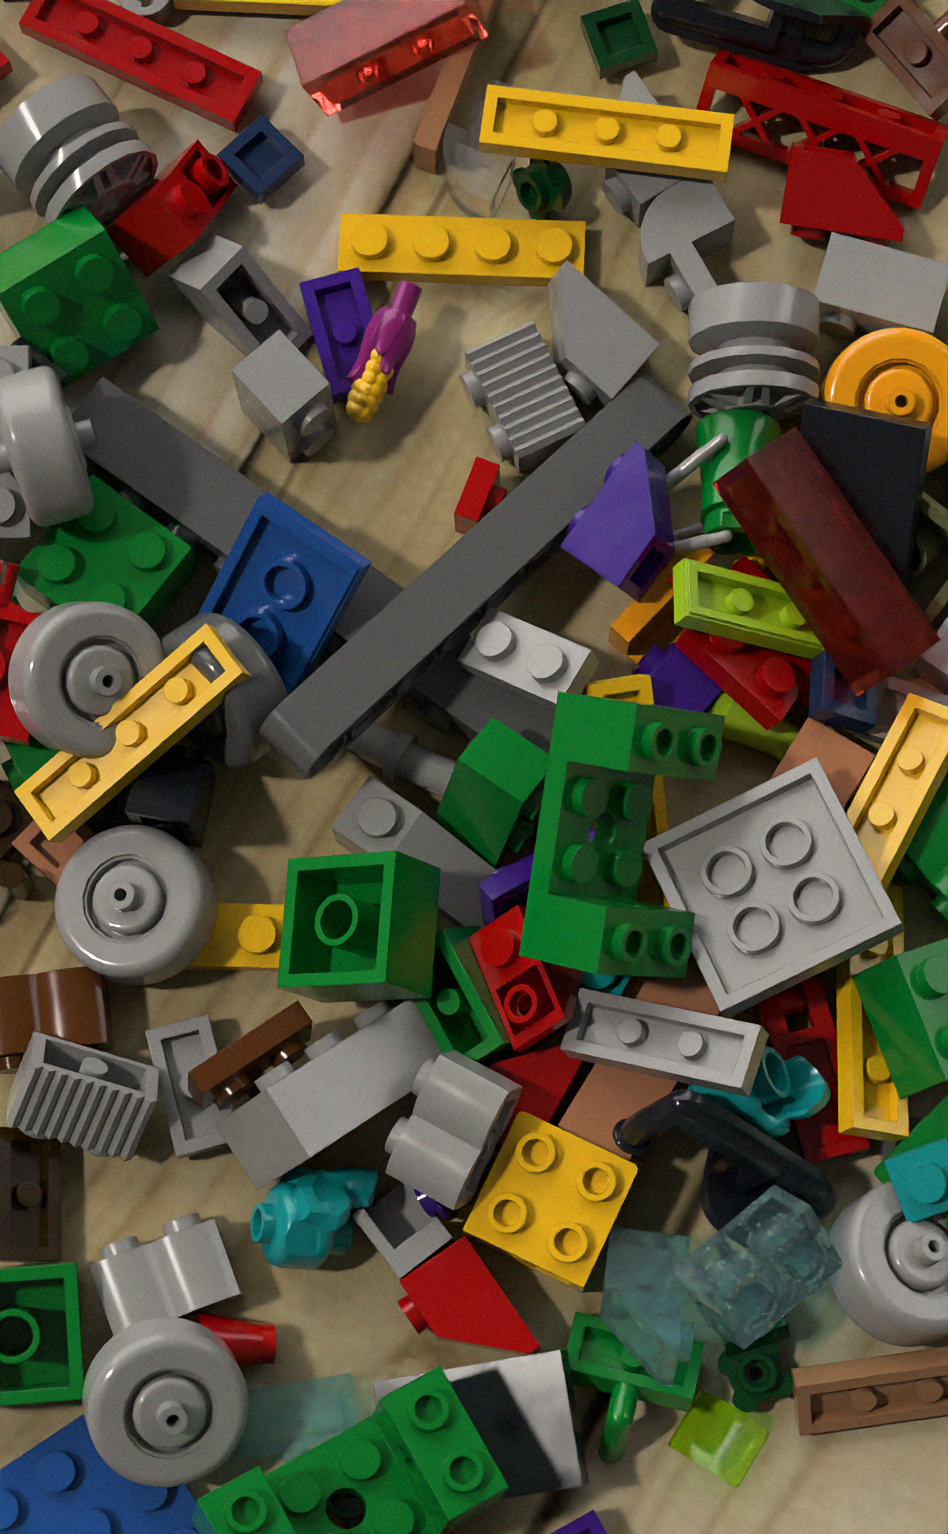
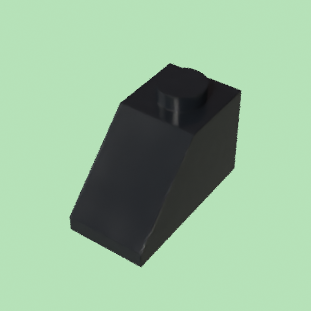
M173 745L136 778L125 808V812L132 825L155 827L171 834L186 846L202 848L217 777L212 762L203 760V752L185 746Z

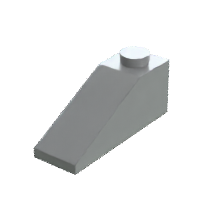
M369 775L332 826L336 842L352 854L399 851L441 868L438 913L458 927L480 926L481 929L485 927L482 918L478 883L487 879L495 869L423 811Z

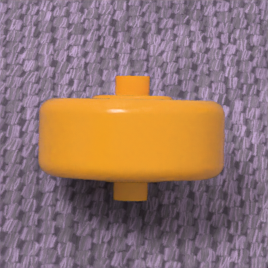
M887 328L864 335L844 349L826 372L820 389V400L933 423L925 474L937 469L948 461V346L934 336L919 330Z

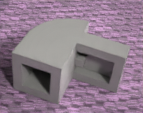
M687 177L668 187L652 201L642 221L638 254L641 278L645 286H648L668 276L664 279V286L671 302L679 312L685 310L689 312V303L696 294L717 286L701 258L730 244L732 241L735 218L712 180Z

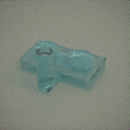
M348 1373L249 1389L247 1424L240 1442L228 1457V1461L232 1462L282 1453L283 1463L285 1464L309 1451L308 1449L318 1446L359 1423L352 1374Z

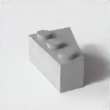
M407 999L393 1009L387 1000L378 1002L352 1019L359 1029L357 1032L343 1039L338 1029L332 1031L304 1050L310 1061L297 1070L293 1069L288 1060L254 1081L261 1092L260 1094L215 1124L257 1191L412 1091L413 1082L426 1060L429 1058L436 1060L442 1054L414 999Z

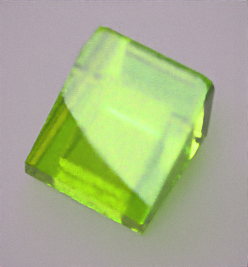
M701 1388L691 1405L690 1412L685 1414L667 1445L729 1485L738 1487L767 1440L769 1430L753 1417Z

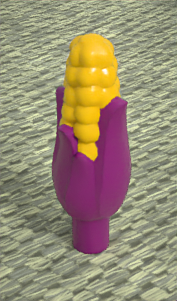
M403 280L399 282L390 306L381 307L373 315L365 330L356 362L346 377L352 383V390L348 394L346 413L354 422H369L372 414L378 410V405L382 402L384 394L394 395L398 374L414 345L417 324L412 315L423 291L419 286Z

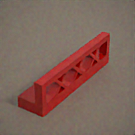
M723 49L717 52L710 62L696 110L710 111L716 90L740 97L750 118L733 126L731 145L789 164L792 145L787 146L775 142L765 123L766 120L784 112L797 117L807 135V138L797 142L799 144L825 147L822 141L838 133L855 137L865 158L859 161L864 168L870 166L875 176L869 175L885 198L920 210L948 135V124L762 60ZM755 103L769 107V109L760 112ZM813 123L827 128L817 132ZM754 126L759 136L745 130ZM871 143L885 148L875 152ZM897 153L924 161L914 189L889 181L880 161Z

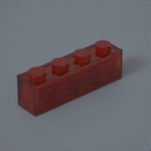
M796 426L744 459L712 483L856 696L861 695L891 677L941 640Z

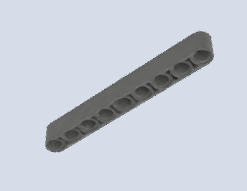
M644 373L637 377L288 695L266 718L260 728V736L306 779L316 776L479 625L489 607L497 609L561 549L560 546L567 537V529L572 518L581 508L590 505L604 485V477L609 466L618 456L627 453L634 441H636L658 459L683 434L690 424L693 414L648 374Z

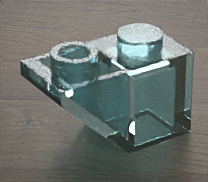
M612 1227L608 1241L599 1317L659 1385L673 1387L677 1362L690 1363L693 1345L694 1322L682 1321L684 1303L695 1304L700 1271V1264L688 1263L690 1237Z

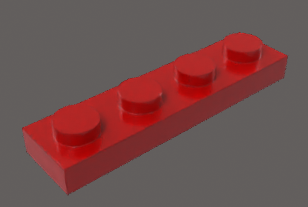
M31 0L19 21L23 34L233 132L237 131L263 84L261 71L108 0Z

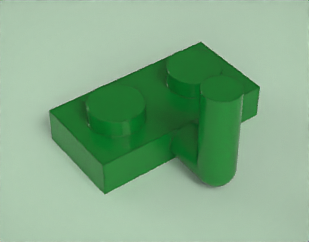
M575 1311L567 1345L572 1382L574 1385L611 1393L608 1412L598 1447L599 1457L604 1462L614 1464L622 1460L638 1400L690 1412L704 1342Z

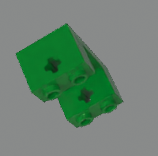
M558 691L519 956L594 974L686 978L688 958L692 949L695 913L637 900L639 880L643 868V849L649 813L652 807L655 775L715 781L718 759L722 750L721 739L725 716ZM596 818L597 829L593 840L590 842L589 829L593 819Z
M439 1365L381 1397L372 1416L264 1475L258 1465L200 1497L196 1501L191 1520L199 1534H447L493 1508L509 1486ZM338 1493L354 1495L363 1506V1521L351 1529H342L335 1526L326 1514V1502L328 1499Z

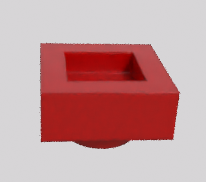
M479 457L475 458L454 512L455 532L465 535L506 497L507 489L500 487L499 464Z

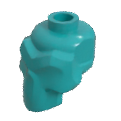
M766 1046L749 1097L692 1084L688 1086V1090L705 1095L771 1138L782 1136L789 1132L791 1120L809 1118L819 1112L829 1101L831 1093L824 1077L804 1057L798 1055L783 1061V1058L775 1049Z
M301 1166L294 1167L281 1176L280 1182L269 1190L263 1203H256L250 1220V1233L253 1242L260 1243L262 1253L267 1262L279 1268L313 1270L321 1266L329 1255H344L349 1249L353 1234L351 1208H362L372 1205L377 1192L378 1171L373 1168L355 1166L334 1169L322 1168L320 1170Z

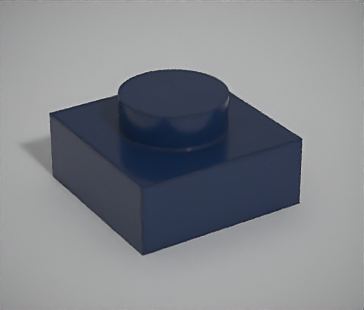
M262 114L217 154L218 158L226 166L228 173L260 204L265 202L305 165L304 155Z
M827 651L813 658L810 669L808 718L860 734H864L877 726L879 668Z

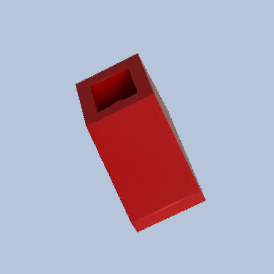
M197 139L122 209L106 231L140 271L148 277L197 240L238 185L229 176L224 163L217 156L210 154Z
M792 142L779 223L791 225V235L807 239L826 240L827 231L852 234L853 238L885 247L888 246L889 240L903 242L905 229L902 220L853 152Z
M516 905L468 938L513 1050L517 1052H523L572 1020L583 975L581 970L519 956L526 907Z

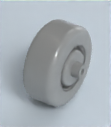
M39 366L1 377L0 424L4 443L0 444V474L13 471L28 513L37 526L48 527L90 514L94 508V497L86 471L87 464L83 450L98 446L90 418L74 422L71 410L66 404L55 371L48 366Z
M76 601L64 603L47 610L34 619L24 630L11 656L8 686L11 703L19 721L31 736L54 751H63L86 758H101L107 755L115 746V730L121 720L102 730L103 725H99L100 722L94 721L99 716L107 715L116 701L166 659L162 643L146 621L131 610L116 604Z
M123 825L107 829L93 836L82 844L68 860L56 888L55 918L60 936L66 947L86 967L115 982L129 985L153 984L181 972L203 950L215 922L216 894L210 873L202 860L177 838L151 826Z
M891 1181L873 1188L848 1205L837 1217L831 1228L826 1246L827 1273L830 1285L840 1306L863 1331L880 1341L895 1346H923L948 1334V1230L945 1224L948 1210L913 1223L907 1222Z
M175 1317L152 1318L140 1321L121 1330L97 1353L87 1371L83 1386V1413L90 1437L97 1452L104 1462L116 1473L132 1482L145 1486L160 1488L182 1486L212 1473L235 1450L247 1424L249 1413L248 1390L242 1371L233 1353L226 1343L213 1331L187 1319Z

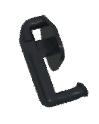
M653 0L650 12L655 25L666 33L762 60L797 72L817 71L842 63L851 55L857 45L867 17L865 12L842 0H753L770 9L766 21L696 0ZM807 21L818 24H835L829 43L803 36Z
M685 1089L675 1090L640 1109L629 1118L621 1119L613 1128L612 1137L615 1144L620 1150L631 1155L643 1153L647 1150L652 1137L674 1125L709 1146L700 1190L703 1212L707 1220L717 1231L748 1250L760 1249L824 1220L835 1208L837 1201L835 1190L821 1169L780 1144L775 1138L767 1136L698 1092Z

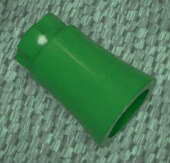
M726 409L705 416L695 427L697 449L704 446L719 433H725L728 436V442L700 466V521L704 526V534L722 530H729L733 534L730 542L710 547L715 553L724 556L732 554L750 555L764 547V532L770 523L771 492L775 463L783 431L776 420L764 413L748 409Z

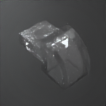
M496 80L494 84L498 86L513 87L499 80ZM479 96L471 108L465 129L449 122L447 124L443 137L444 177L452 200L462 212L469 217L495 218L513 182L512 175L516 169V156L479 152V137L485 98Z

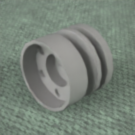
M82 73L64 76L42 87L24 100L0 128V169L19 192L31 194L29 200L33 210L38 216L44 217L47 225L83 204L105 228L154 179L158 161L156 154L149 145L139 140L135 128L131 124L119 121L120 117L116 105L92 77Z
M762 281L738 282L711 287L693 297L689 303L688 343L691 350L700 356L694 358L688 366V376L693 384L688 390V406L691 413L702 419L711 413L721 410L748 409L772 417L779 425L801 421L804 402L810 398L820 399V390L816 383L820 378V366L818 360L809 355L820 345V304L818 297L803 288L784 283Z

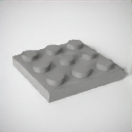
M817 757L645 841L644 853L670 907L695 913L691 951L724 1018H729L905 931Z

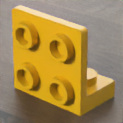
M519 1112L466 1221L463 1234L467 1238L583 1292L595 1262L634 1181L638 1168L634 1163L531 1114Z

